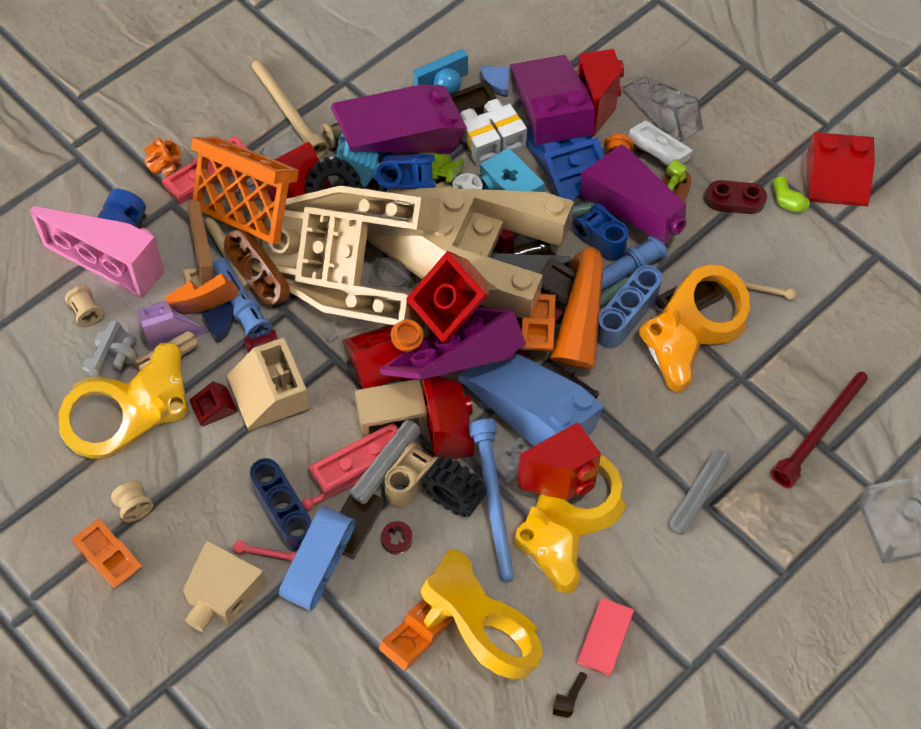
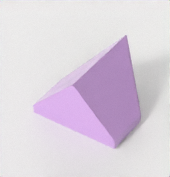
M166 301L137 309L150 351L154 350L159 343H167L186 331L192 332L195 337L210 332L205 327L170 307Z

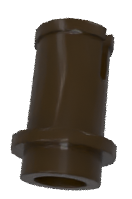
M538 239L511 247V254L552 255L550 243Z

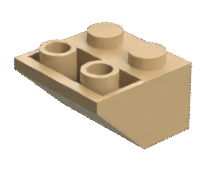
M285 338L253 348L226 375L248 431L310 409L307 389Z

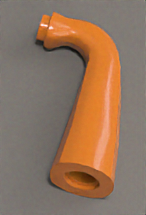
M586 247L572 258L571 270L576 272V276L550 360L565 366L590 370L596 367L603 259L598 249Z

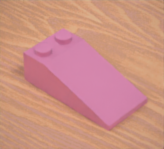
M36 206L30 209L42 243L46 248L142 299L164 273L156 238L145 228L138 229L129 223Z

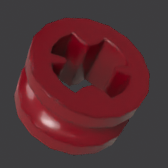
M393 521L387 524L382 531V546L390 554L395 555L408 551L412 543L410 527L401 521ZM396 531L402 532V539L405 542L401 543V541H398V545L392 544L389 534L393 533L395 535Z

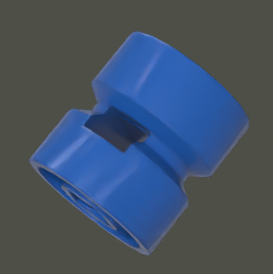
M113 189L110 191L103 205V210L100 211L97 218L129 223L136 227L144 215L146 205L140 197L130 191Z

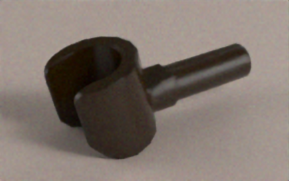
M584 672L578 674L569 690L568 696L557 693L553 715L564 718L572 716L576 698L587 678V674Z

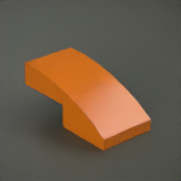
M220 273L200 287L189 281L164 298L168 304L180 313L186 314L220 306L239 296L240 293L237 286Z
M541 294L532 318L523 317L522 334L526 345L521 347V350L553 351L556 295Z
M100 518L71 539L77 549L114 590L142 568L138 560L121 540L118 541Z
M424 599L406 614L404 622L384 638L379 647L381 652L404 671L411 667L428 650L454 620V617L449 616L440 624L428 629L423 621L432 606Z

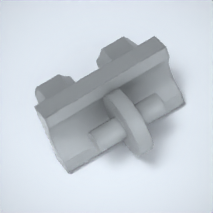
M110 321L106 331L98 332L94 340L97 350L94 356L85 359L82 369L90 377L118 380L125 363H134L138 356L137 352L133 349L136 338L127 333L118 321Z

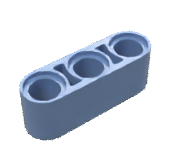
M651 265L639 267L601 311L597 341L601 346L615 348L622 344L653 306L656 297L659 296L662 282V274L656 267Z
M322 506L318 510L283 579L279 590L280 597L309 611H312L317 606L354 531L355 519L326 506Z

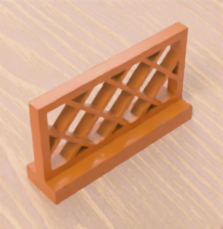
M216 136L192 137L191 150L199 152L192 202L199 201L202 213L272 244L280 243L288 186L291 182H297L299 170ZM209 160H211L215 169L211 176L207 169ZM230 168L236 179L232 184H230L226 175V171ZM250 177H252L257 188L252 193L246 182ZM217 179H219L223 188L219 195L214 185ZM271 186L277 187L274 202L271 201L267 191ZM238 187L244 198L240 203H238L234 194ZM206 189L211 199V202L207 205L203 203L204 191ZM259 196L265 207L260 213L254 201ZM227 198L231 207V211L228 213L225 212L222 201ZM245 207L248 208L252 220L248 223L242 213ZM266 216L271 221L270 232L267 231L263 222Z

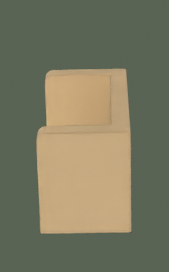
M419 379L355 390L356 406L363 438L369 435V426L419 418L421 428L427 427V410Z

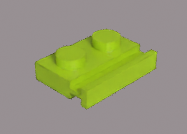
M419 153L435 155V161L432 162L433 180L444 176L446 177V182H451L463 171L464 159L462 158L455 162L451 161L452 156L438 153Z

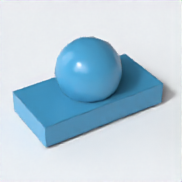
M461 49L413 70V86L441 85L446 86L449 94L458 92L462 84L461 77L468 75V54L464 49Z

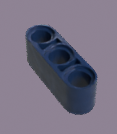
M270 458L259 459L250 468V477L255 494L286 547L292 552L298 551L312 523L311 518L279 464ZM265 476L274 477L271 481L268 482L260 481V479H262ZM278 503H290L286 508H275ZM295 529L306 530L300 536L291 535V532Z

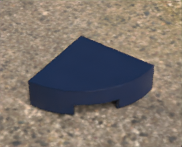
M230 301L201 314L204 323L217 343L229 334L234 320Z

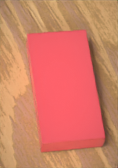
M601 597L577 664L611 676L634 609Z

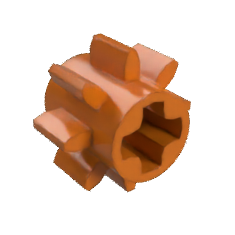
M159 137L144 149L147 153L145 164L155 174L163 172L164 176L167 177L182 165L178 160L181 157V150L171 140L163 142L162 138Z

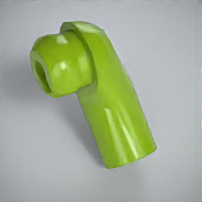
M777 177L772 181L776 200L780 207L800 213L805 212L809 208V199L802 193L790 190L786 177Z

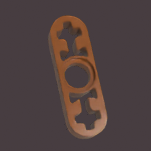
M233 230L229 232L224 240L225 251L254 292L265 304H283L290 294L289 284L252 234L245 231ZM256 259L261 263V272L257 276L252 271V264Z

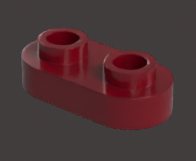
M725 180L712 182L708 186L705 196L706 204L715 211L743 214L759 213L763 210L767 199L765 189L756 183Z

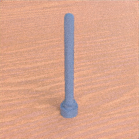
M481 419L468 424L470 438H474L475 444L479 446L500 578L504 582H509L513 579L514 573L492 442L495 441L494 435L497 434L494 419Z

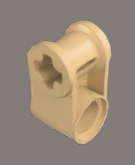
M411 442L385 475L386 501L395 508L409 506L423 489V483H421L423 476L439 457L432 458L421 451L417 443ZM396 485L406 486V488L402 490H397L393 487Z

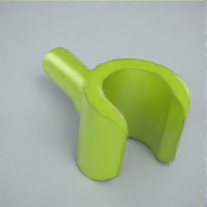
M676 159L666 169V174L671 177L667 186L672 191L677 183L684 181L686 176V166Z

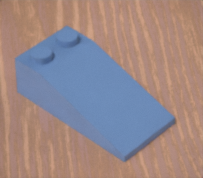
M517 353L506 361H497L469 368L460 374L458 378L533 446L577 422L586 434L589 435L595 430L604 409V405L582 386Z

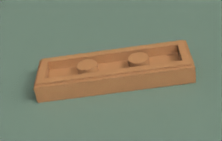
M194 201L187 204L188 225L200 284L202 286L213 279V264L199 201Z

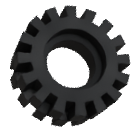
M324 157L322 162L317 160L314 163L313 169H308V177L304 179L306 194L322 190L321 187L324 179L331 175L340 176L344 180L346 187L362 189L360 176L348 161L340 160L339 157H334L333 159Z
M440 456L437 458L421 480L423 488L428 490L427 494L430 497H434V501L437 504H443L444 509L447 511L451 509L453 514H460L462 517H470L487 492V489L483 487L485 485L483 481L477 480L479 477L477 474L470 473V468L466 465L462 467L459 461L454 460L453 462L450 457L444 458Z

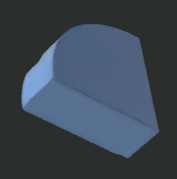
M481 66L482 81H486L489 87L494 90V93L508 96L509 67Z

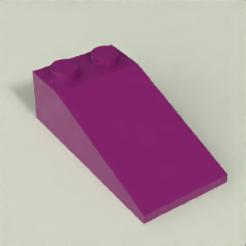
M566 55L510 64V70L536 145L594 135V106L586 86Z
M416 85L339 101L331 105L332 112L351 152L453 153L467 130L446 86Z
M478 307L446 344L442 343L433 332L423 339L418 349L403 352L379 368L382 375L423 380L497 361L509 360L516 355L515 352L526 345L513 309Z

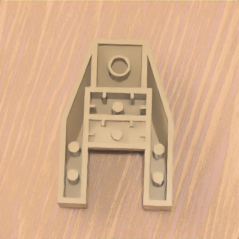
M336 186L286 199L280 243L272 244L254 236L288 282L290 292L318 310L389 325H395L399 321L410 319L423 327V319L406 301L410 294L409 292L360 284L368 224L375 223L436 232L441 200ZM264 205L258 206L259 213L265 209ZM266 216L263 222L267 231L270 232L271 221ZM256 259L252 264V269L260 273L261 263Z
M390 188L387 190L389 193L441 200L436 232L370 223L366 239L368 242L421 279L428 274L447 251L464 257L470 261L487 281L489 296L481 305L489 308L513 309L516 317L522 319L523 317L532 318L541 296L543 275L492 259L490 256L502 229L562 247L572 222L574 201L546 192L458 188Z

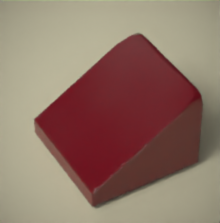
M214 381L189 399L201 426H206L231 416L238 411L228 388Z

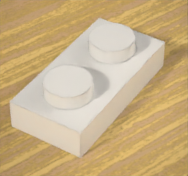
M646 120L633 127L628 135L640 150L651 153L666 166H669L675 159L682 164L690 159L693 152L691 148Z

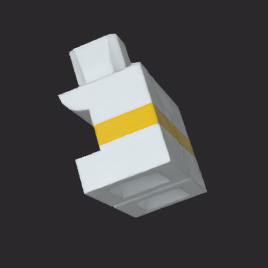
M496 98L484 105V114L477 116L474 109L471 108L460 113L467 127L462 141L468 144L472 152L471 157L476 166L507 148L514 152L526 147L527 127L511 104L503 106Z

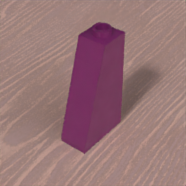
M619 145L581 172L582 197L594 204L599 203L603 205L610 213L666 243L684 230L686 226V203L626 146Z

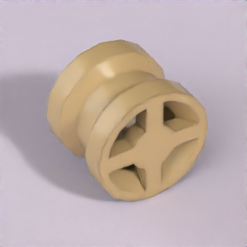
M138 480L123 483L112 492L110 497L114 505L120 507L119 514L122 520L127 523L138 521L145 517L154 506L150 497L143 494L145 489Z

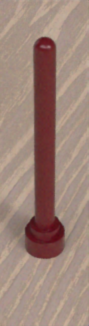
M860 371L856 373L791 457L779 460L770 471L771 477L776 483L785 488H792L801 477L802 463L867 382L868 376L865 372Z

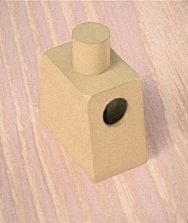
M206 541L184 586L183 592L186 600L194 606L185 621L191 627L203 632L212 617L225 624L232 623L265 587L266 581L263 570Z

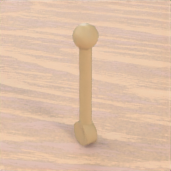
M742 279L747 289L783 295L788 300H793L797 296V291L793 288L784 290L747 283Z

